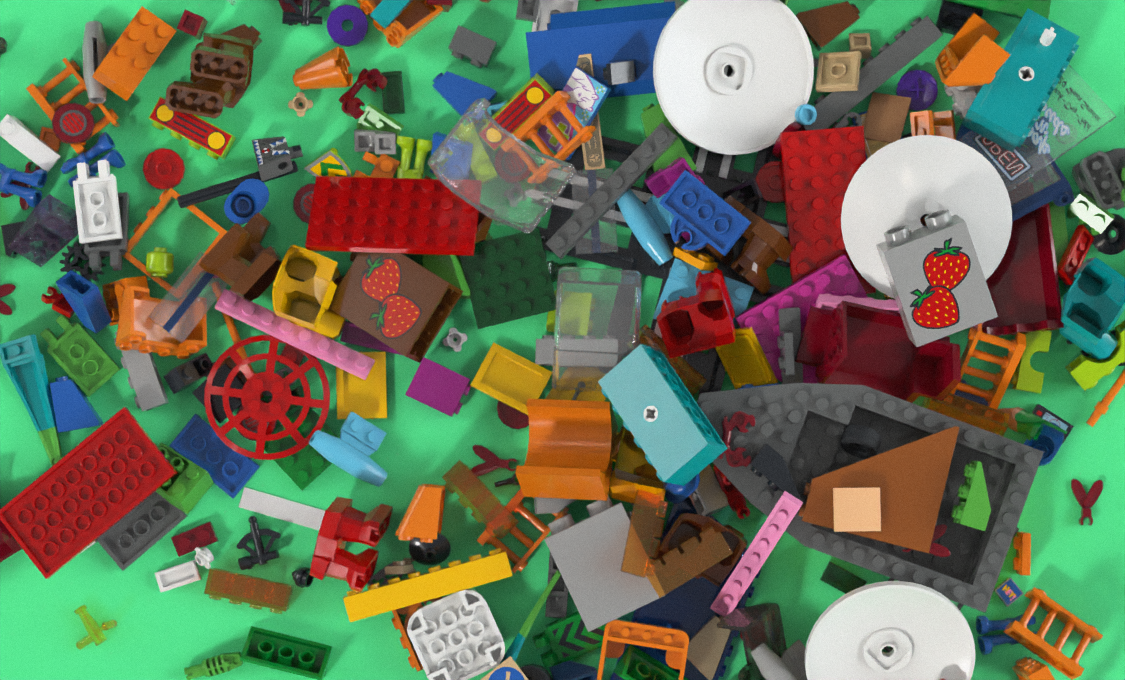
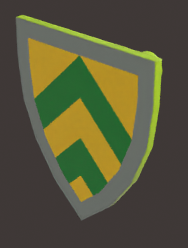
M331 148L304 167L305 170L315 177H353L348 165L337 155L338 150L335 148Z

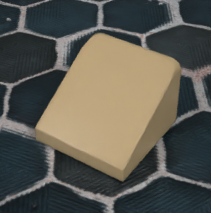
M849 33V51H860L861 59L869 58L871 56L870 33Z

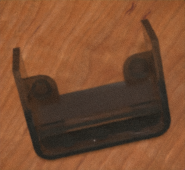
M763 603L734 609L717 623V628L737 630L742 633L747 664L740 670L739 680H766L750 652L763 642L780 658L787 649L779 605L776 603Z

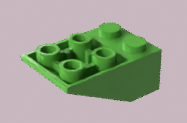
M161 442L157 447L176 470L177 474L158 488L156 492L188 515L214 482L208 471Z
M971 460L970 464L967 463L963 476H966L964 485L961 484L958 489L957 496L960 499L958 505H954L951 517L954 518L953 522L985 531L991 507L982 463Z

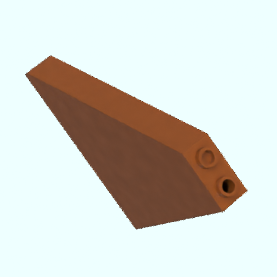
M960 427L948 428L811 479L810 483L806 482L803 495L807 497L805 504H802L799 509L798 516H801V521L834 529L833 488H880L881 531L845 532L929 553Z

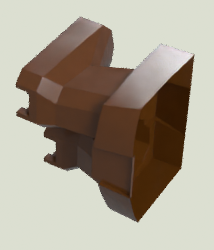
M204 33L203 45L198 46L191 53L190 81L193 83L174 81L169 84L166 90L165 101L168 109L217 118L223 112V107L234 108L243 97L251 82L254 53L252 41L229 35Z
M729 195L724 201L752 222L742 234L747 239V242L741 254L730 267L748 285L754 287L756 291L764 296L771 288L766 270L777 258L786 262L793 247L780 232ZM709 243L704 247L712 256L727 267L734 259L733 247L726 256Z
M258 212L244 227L236 223L201 260L199 266L206 272L218 276L231 286L229 291L245 301L250 302L258 298L275 280L282 263V259L275 247L269 246L265 249L261 245L271 222Z
M681 513L650 559L652 568L666 577L675 575L680 567L695 578L699 579L703 576L719 587L745 550L748 540L744 538L743 533L729 524L722 526L708 516Z

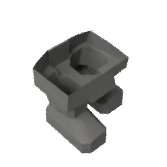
M1125 148L1112 149L1106 153L1098 151L1083 158L1080 163L1073 167L1072 176L1080 192H1084L1096 201L1099 208L1103 210L1110 208L1119 210L1124 207V202L1121 200L1122 189H1125V180H1122V168H1125Z

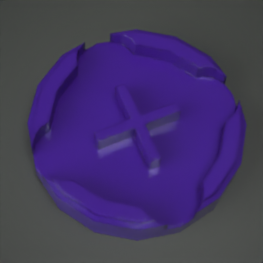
M925 70L908 71L897 83V96L911 98L909 110L912 111L927 109L934 103L938 94L936 80Z

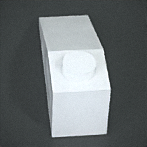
M7 114L0 122V136L42 169L49 172L61 156L49 147L48 144L42 141L15 116Z

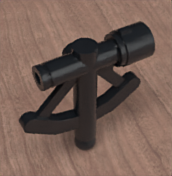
M284 0L286 4H291L296 11L295 13L283 12L282 24H288L289 26H293L295 23H301V26L306 27L310 26V24L322 25L323 17L314 15L324 6H330L329 0H317L321 4L310 12L311 0H302L301 12L295 4V0Z
M250 516L248 520L251 532L246 534L237 544L238 549L244 548L251 555L238 559L241 570H250L255 564L264 565L269 560L279 558L278 550L270 552L269 550L275 539H279L281 534L270 529H259L255 516ZM268 535L271 536V539L264 549L261 536ZM251 539L254 541L256 552L246 545Z

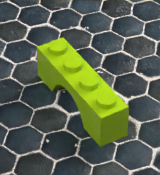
M1125 320L1114 328L1118 344L1107 359L1098 361L1095 358H1089L1081 354L1065 367L1084 391L1096 386L1099 379L1111 374L1118 364L1125 362Z

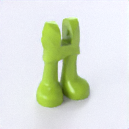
M404 136L396 137V143L402 149L401 164L398 166L397 178L423 179L424 164L428 152L432 150V141L417 139L414 169H410L416 139Z

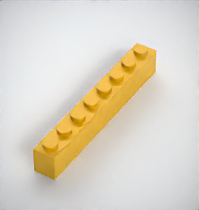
M501 548L489 551V555L481 557V554L468 557L469 561L462 563L460 559L449 562V566L441 568L440 565L428 568V572L420 574V571L407 574L408 578L402 580L399 577L387 580L388 584L381 586L379 582L367 586V590L361 592L349 590L347 595L343 597L349 621H357L511 577L513 574L506 550L501 551Z

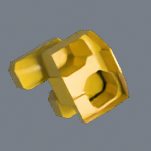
M291 245L286 251L273 283V310L276 315L332 340L340 337L346 320L329 308L337 288L334 280L341 276L336 267L338 262L305 248Z

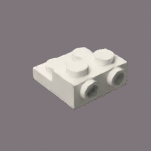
M944 85L947 96H951L954 102L952 108L956 116L959 115L960 119L965 117L983 85L955 87Z

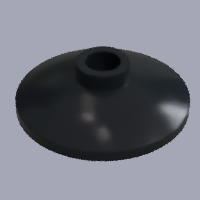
M1113 214L1115 216L1101 234L1093 236L1094 240L1092 243L1094 247L1103 254L1115 255L1125 250V219L1118 214ZM1112 230L1116 232V236L1114 238L1111 236Z
M437 533V539H433V543L420 542V538L414 537L409 543V553L420 564L437 565L448 558L451 550L450 542L440 533Z

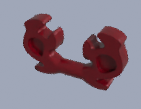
M364 68L349 91L339 98V101L342 103V111L347 116L354 117L355 119L360 118L364 114L360 106H365V104L355 95L365 84L373 92H376L377 86L380 89H384L388 80L378 69L374 68L368 71Z
M737 411L732 415L729 422L727 416H724L722 420V441L728 449L719 456V459H722L725 453L729 466L747 467L751 461V456L748 455L744 459L742 452L746 451V449L742 447H736L734 451L731 450V433L734 427H737L739 432H748L745 426L749 422L754 427L755 417L742 411Z

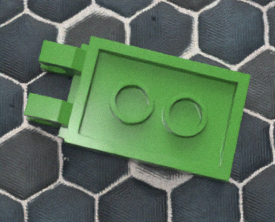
M61 315L56 321L65 330L62 334L56 337L49 328H46L40 335L49 344L47 352L86 395L90 397L121 368L80 323L74 322L72 324L66 316Z

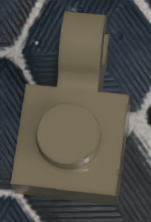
M404 558L402 561H392L393 565L385 566V575L416 572L413 564H411L415 560L413 558Z

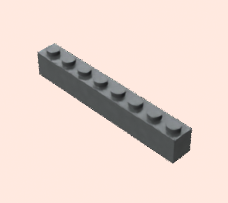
M928 16L924 19L918 17L910 24L912 28L909 31L905 32V30H902L894 37L896 41L893 44L889 45V43H886L878 50L880 52L878 56L873 58L871 55L862 63L864 67L860 69L857 91L832 92L827 97L823 94L814 101L817 118L811 125H802L805 131L828 129L936 42L943 34Z

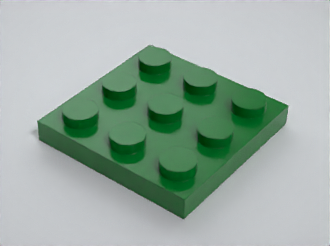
M303 406L288 418L292 424L299 417ZM309 407L305 420L297 428L304 439L311 433L320 418L311 407ZM324 423L321 431L339 438L331 430V428L326 423ZM281 425L272 434L284 431L285 427ZM289 434L278 440L265 441L264 450L268 454L282 452L296 446L297 442ZM310 444L293 455L274 459L302 491L332 464Z

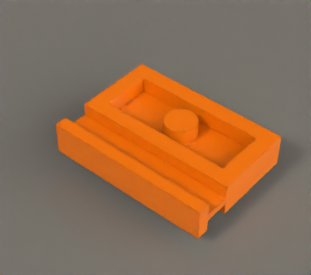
M1017 532V536H1014L1013 547L1017 549L1016 557L1013 558V569L1016 570V574L1030 576L1031 533Z

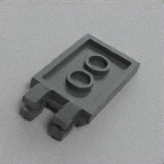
M127 192L118 193L123 239L84 243V252L88 255L89 266L93 272H101V257L110 256V266H113V270H122V256L125 255L128 249L129 194Z

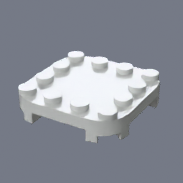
M474 589L452 593L421 607L412 614L408 621V636L429 680H468L492 668L494 669L504 657V639L482 594Z

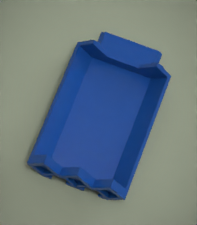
M675 1L551 14L550 23H547V30L526 32L530 77L532 78L538 73L555 90L554 93L562 91L577 65L579 55L591 54L594 77L612 88L606 98L656 93L653 78L655 50L663 28L676 11ZM635 59L637 74L635 82L608 85V80H604L603 68H605L609 61Z

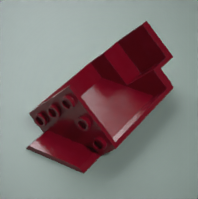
M842 301L833 311L810 306L794 362L816 367L815 376L817 377V384L864 385L913 403L919 396L943 401L961 382L960 345L950 343V337L946 336L916 347L908 337L900 313Z

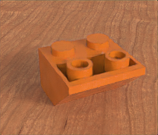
M146 276L124 278L102 285L106 308L112 321L109 323L110 326L118 325L124 289L129 286L148 288Z

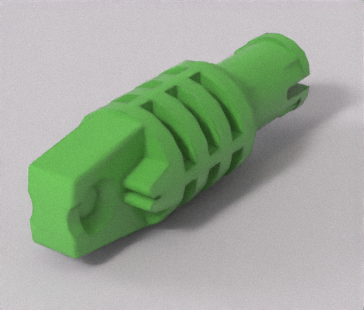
M238 651L220 654L204 659L201 664L184 668L185 675H188L186 678L191 680L204 675L211 677L237 668L243 664V661H240L241 653Z

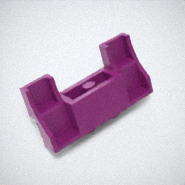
M678 157L664 169L660 168L645 180V183L656 198H660L668 192L684 170H687L705 184L698 174H694L683 157ZM688 232L681 234L688 243L690 241V234Z

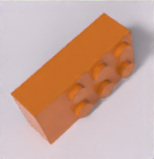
M142 6L100 63L92 77L128 101L177 30Z

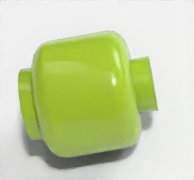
M154 247V251L147 253L146 271L151 274V277L168 278V275L173 273L174 255L167 252V248Z

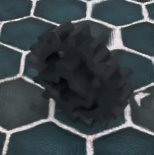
M74 242V248L67 246L69 252H62L65 260H60L59 262L65 266L60 269L61 272L79 271L82 277L92 282V279L98 282L99 278L97 275H104L103 271L92 273L89 262L84 264L85 268L78 266L82 263V260L89 261L88 256L83 251L84 244L80 246L78 242ZM75 255L73 261L70 263L71 257Z

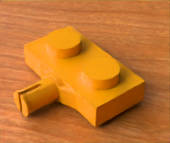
M681 247L674 248L673 256L702 271H714V268H717L718 263L714 261V257L708 254L684 250Z

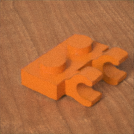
M366 151L362 159L375 167L370 176L356 170L353 177L393 178L401 162L386 154H381L378 158Z

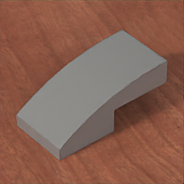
M355 129V152L367 151L375 152V154H396V133Z

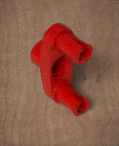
M714 465V473L722 491L727 496L730 508L736 512L740 519H744L743 514L748 517L750 510L746 506L744 495Z

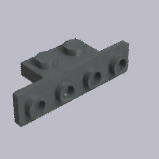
M780 308L778 310L779 336L777 337V344L780 349L778 365L781 370L782 384L803 383L802 363L794 362L801 340L800 308Z

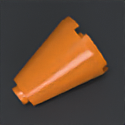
M340 46L335 47L296 69L293 75L295 86H299L301 90L346 88L352 86L353 75L352 73L348 74L350 62L344 49L339 48Z

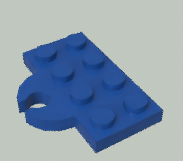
M684 170L659 202L660 205L675 216L670 229L673 241L677 244L680 242L682 233L688 232L690 234V241L681 247L688 251L702 249L709 243L726 256L752 223L687 170Z

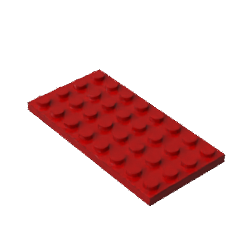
M864 126L780 133L788 242L793 247L789 255L791 284L844 254L865 293H876V288L863 278L852 263L844 244L841 229V213L845 193L853 176L866 161Z
M316 176L305 247L310 251L474 256L482 183L480 180Z
M124 407L0 509V520L45 579H49L177 474V472L130 411Z

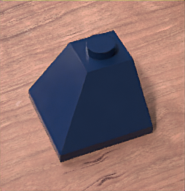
M566 661L549 667L553 680H597L596 668L585 664Z

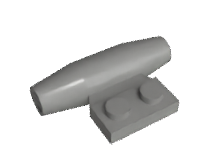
M90 21L85 24L82 44L84 81L89 101L94 104L106 101L108 88L92 76L115 44L107 46L102 23L98 21Z
M797 640L782 653L781 658L764 642L750 652L766 680H808L804 662L806 647L800 640Z

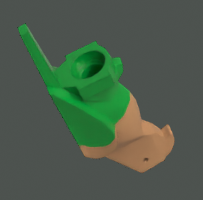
M1020 407L997 409L996 412L990 411L988 416V423L993 428L995 425L1005 424L1015 432L1025 433L1029 441L1031 439H1038L1044 424L1067 434V431Z

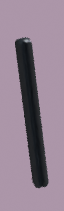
M292 161V171L262 182L264 183L289 174L296 173L298 171L296 162ZM258 171L178 196L179 207L185 208L232 193L240 183L247 179L253 178L261 181L260 173Z

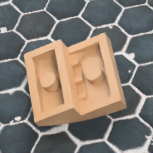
M833 488L834 532L881 531L880 488Z

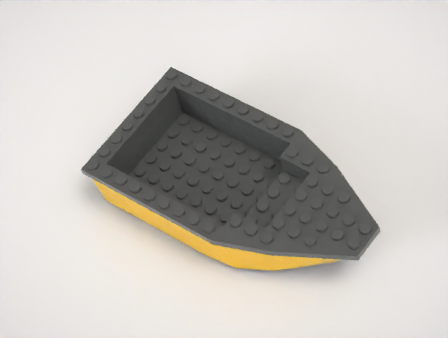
M790 383L700 393L697 404L721 439L724 416L728 417V422L737 411H742L755 417L754 427L749 422L745 426L748 432H739L737 427L733 428L730 440L731 450L734 451L736 447L745 448L746 451L742 452L743 458L745 459L749 455L752 460L762 446L768 444L784 458L803 504H805L807 497L803 495L806 482L810 483L813 478L864 460L847 453L841 446L842 437L849 425H863L876 431L882 438L878 454L954 426L960 427L936 526L945 524L947 530L940 538L933 541L946 547L950 551V556L939 557L916 550L904 552L902 548H908L846 532H834V529L801 521V516H798L799 510L785 531L806 547L898 581L921 584L941 593L952 601L986 613L1044 453L1043 451L864 385ZM725 453L722 459H719L718 456L713 461V464L744 497L768 517L784 492L780 489L777 492L767 484L769 480L762 475L759 478L750 470L752 468L750 464L747 467L729 466ZM971 460L982 463L991 507L985 531L953 522L954 518L951 517L953 507L958 505L960 499L957 496L958 489L961 484L964 485L966 476H963L967 463L970 464Z

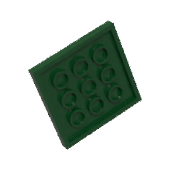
M539 228L475 244L474 256L460 255L465 279L471 292L470 299L478 329L559 309Z

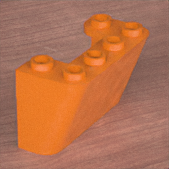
M382 0L356 1L360 4L363 13L370 16ZM414 0L386 29L371 16L370 18L373 20L374 26L386 36L387 42L392 47L400 48L436 19L444 9L442 6L434 5L433 7L428 5L427 0Z
M129 286L124 289L115 345L120 347V350L128 351L133 349L139 350L140 353L144 354L153 352L158 353L159 356L173 355L177 356L178 359H188L190 355L199 352V350L207 346L206 298L197 297L172 330L168 332L163 326L187 296L177 302L147 297L145 295L149 293L148 288Z
M421 484L418 486L395 535L399 536L398 540L411 541L416 537L420 538V542L433 543V539H437V533L441 534L445 485Z

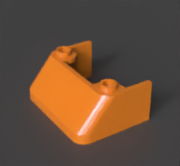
M976 13L971 15L935 60L941 82L948 87L990 84L995 78L997 70L1010 56L1006 50L994 42L1000 32Z
M618 619L606 624L597 680H602L606 657H620L624 652L625 643L667 650L666 663L671 668L680 669L679 680L684 679L689 646V636L685 631Z

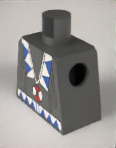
M283 136L252 140L261 181L292 171L291 159L303 157L300 144L288 147L286 138Z

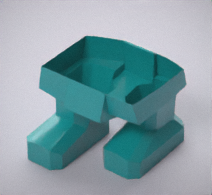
M1095 257L1087 259L1074 274L1075 279L1071 285L1064 283L1065 291H1067L1063 297L1061 322L1064 323V328H1060L1059 331L1062 336L1099 361L1107 359L1118 344L1116 337L1108 330L1112 329L1125 309V278Z

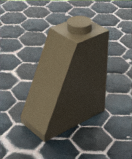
M714 614L689 639L687 659L708 680H712L731 631L727 627L730 623L722 615L718 618Z

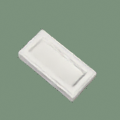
M195 560L155 572L161 593L201 580Z

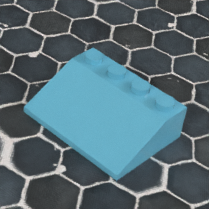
M675 258L653 319L657 320L656 317L662 312L661 305L664 300H667L668 303L679 300V296L686 298L696 295V276L699 272L706 274L711 271H702L687 262ZM724 276L735 309V316L746 311L754 287ZM734 316L733 324L735 329H738L739 325Z

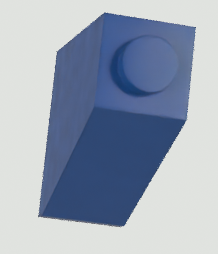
M448 71L445 74L441 72L433 80V89L465 121H471L497 96V92L494 89Z
M72 270L56 281V285L83 326L97 334L112 322L97 285Z
M68 376L55 378L56 382L50 383L58 432L103 425L102 419L74 380H68Z

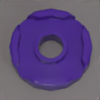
M339 6L328 17V34L335 43L341 46L351 47L357 45L364 40L367 34V18L361 9L355 6ZM349 20L353 22L352 30L344 31L342 29L344 21Z

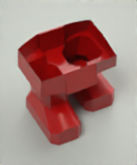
M714 268V272L706 274L699 272L695 278L696 295L686 298L679 296V300L668 303L667 300H664L662 303V312L656 318L669 358L735 342L736 330L733 324L735 309L722 270Z
M336 497L324 513L315 545L310 575L320 580H323L326 576L343 580L348 583L351 590L361 592L374 574L379 551L368 548L355 555L344 550L346 542H359L376 547L387 532L393 507L380 504L369 513H364L352 508L353 499Z

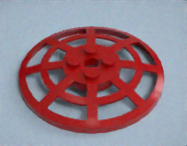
M271 335L249 337L229 347L212 366L207 377L204 394L206 414L216 435L235 452L259 460L285 458L305 448L309 444L316 430L321 431L330 407L329 382L318 359L296 348L309 359L298 367L290 359L277 355L279 342L289 346L292 345ZM270 341L268 353L256 354L243 360L236 351L240 347L253 342ZM230 355L236 366L228 375L224 387L212 386L218 368ZM267 359L266 371L254 375L248 364ZM279 361L286 364L293 372L285 378L274 373L275 362ZM313 367L316 368L322 382L323 400L311 399L310 386L304 373ZM241 370L248 379L243 389L230 388L234 377ZM298 378L303 386L304 397L292 396L289 385ZM264 391L272 393L273 398L271 402H262L261 394ZM210 394L223 396V407L229 421L220 428L212 413ZM229 397L241 398L244 409L235 416L230 408ZM291 404L303 406L299 417L292 424L285 415ZM309 407L322 408L316 426L304 439L297 428L305 420ZM248 416L259 421L258 432L254 433L247 430L240 422ZM279 420L285 427L284 431L266 435L267 422ZM235 427L243 435L257 440L255 452L237 446L225 434ZM290 434L297 442L296 446L285 451L271 454L264 453L265 441L278 440Z

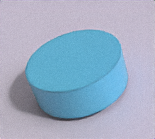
M802 104L795 111V119L801 125H811L817 118L816 109L810 104Z

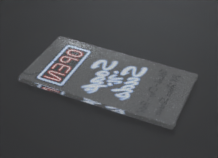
M1068 65L1020 148L1016 146L1014 151L1010 152L972 130L962 136L959 141L978 151L993 165L1009 193L1115 119L1116 115L1071 65Z

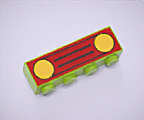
M536 73L479 128L477 135L495 152L553 96L555 90Z
M159 97L148 118L153 121L152 126L161 131L164 128L172 131L170 135L180 141L182 138L190 141L189 146L200 150L202 147L208 151L206 155L216 160L219 157L222 159L226 158L236 137L196 115L169 110L165 105L166 99Z

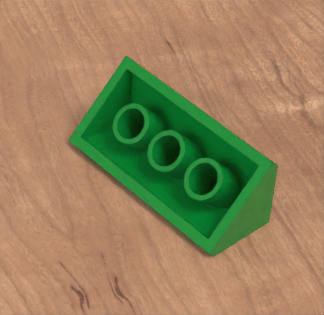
M251 626L240 661L323 680L332 646Z
M632 644L627 647L613 670L614 673L624 680H679L680 675Z

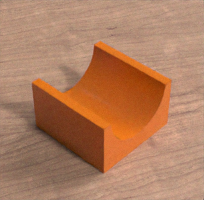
M527 399L526 406L529 416L528 451L524 466H516L515 472L524 497L607 501L613 463L611 456L618 428L611 402Z

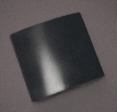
M942 0L936 27L940 32L955 35L973 13L982 17L984 9Z
M226 363L217 370L212 386L224 387L225 381L232 371ZM236 375L230 388L242 390L244 382ZM207 379L192 392L204 407ZM210 394L213 416L219 423H222L227 418L223 407V396ZM229 397L232 413L242 405L241 398Z

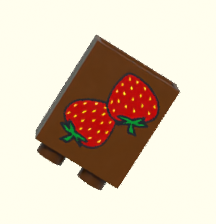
M351 252L350 261L353 263L345 276H339L334 280L337 288L329 308L400 354L420 363L464 291L402 253Z

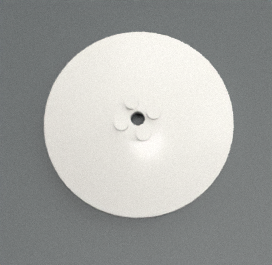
M688 0L674 12L661 32L654 55L653 78L659 104L665 116L678 133L704 150L726 155H741L757 152L771 146L789 124L797 122L795 119L797 107L807 104L810 98L814 79V63L811 45L803 26L794 13L780 0ZM726 65H730L733 70L732 75L729 77L724 74Z
M919 135L907 137L890 143L875 152L861 165L853 176L842 205V236L848 255L855 268L873 287L894 298L876 245L886 241L884 236L886 231L901 225H908L910 232L924 227L920 222L922 215L948 209L951 216L958 215L966 222L985 280H987L1004 257L1012 229L1011 202L1005 184L997 170L982 154L972 147L943 136Z
M884 581L868 584L846 593L833 602L820 615L809 634L804 662L808 680H971L976 654L973 635L967 620L958 607L947 597L921 584L905 581ZM886 646L893 648L889 653L882 652V649Z

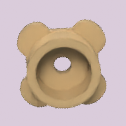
M298 92L293 100L289 101L288 106L290 109H294L299 117H303L305 112L313 107V102L308 100L303 92Z

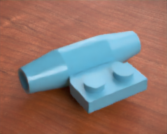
M629 189L617 201L624 220L643 249L660 266L673 258L664 234H671V223L675 216L659 204L666 193L660 198H656L654 195L651 196L646 205H644L633 191Z
M350 412L340 429V438L320 430H316L310 438L309 444L329 462L355 478L380 487L387 477V472L369 457L378 450L387 433L356 413Z

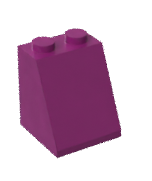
M423 357L405 395L453 417L454 413L458 415L463 403L460 400L462 396H467L471 389V384H469L471 379Z

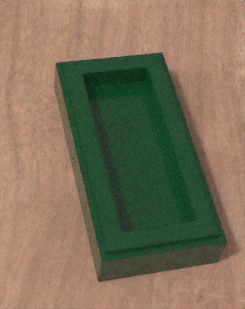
M402 71L382 72L383 76L388 80L387 85L382 89L384 113H405Z
M830 561L820 577L821 581L845 594L865 586L867 582Z

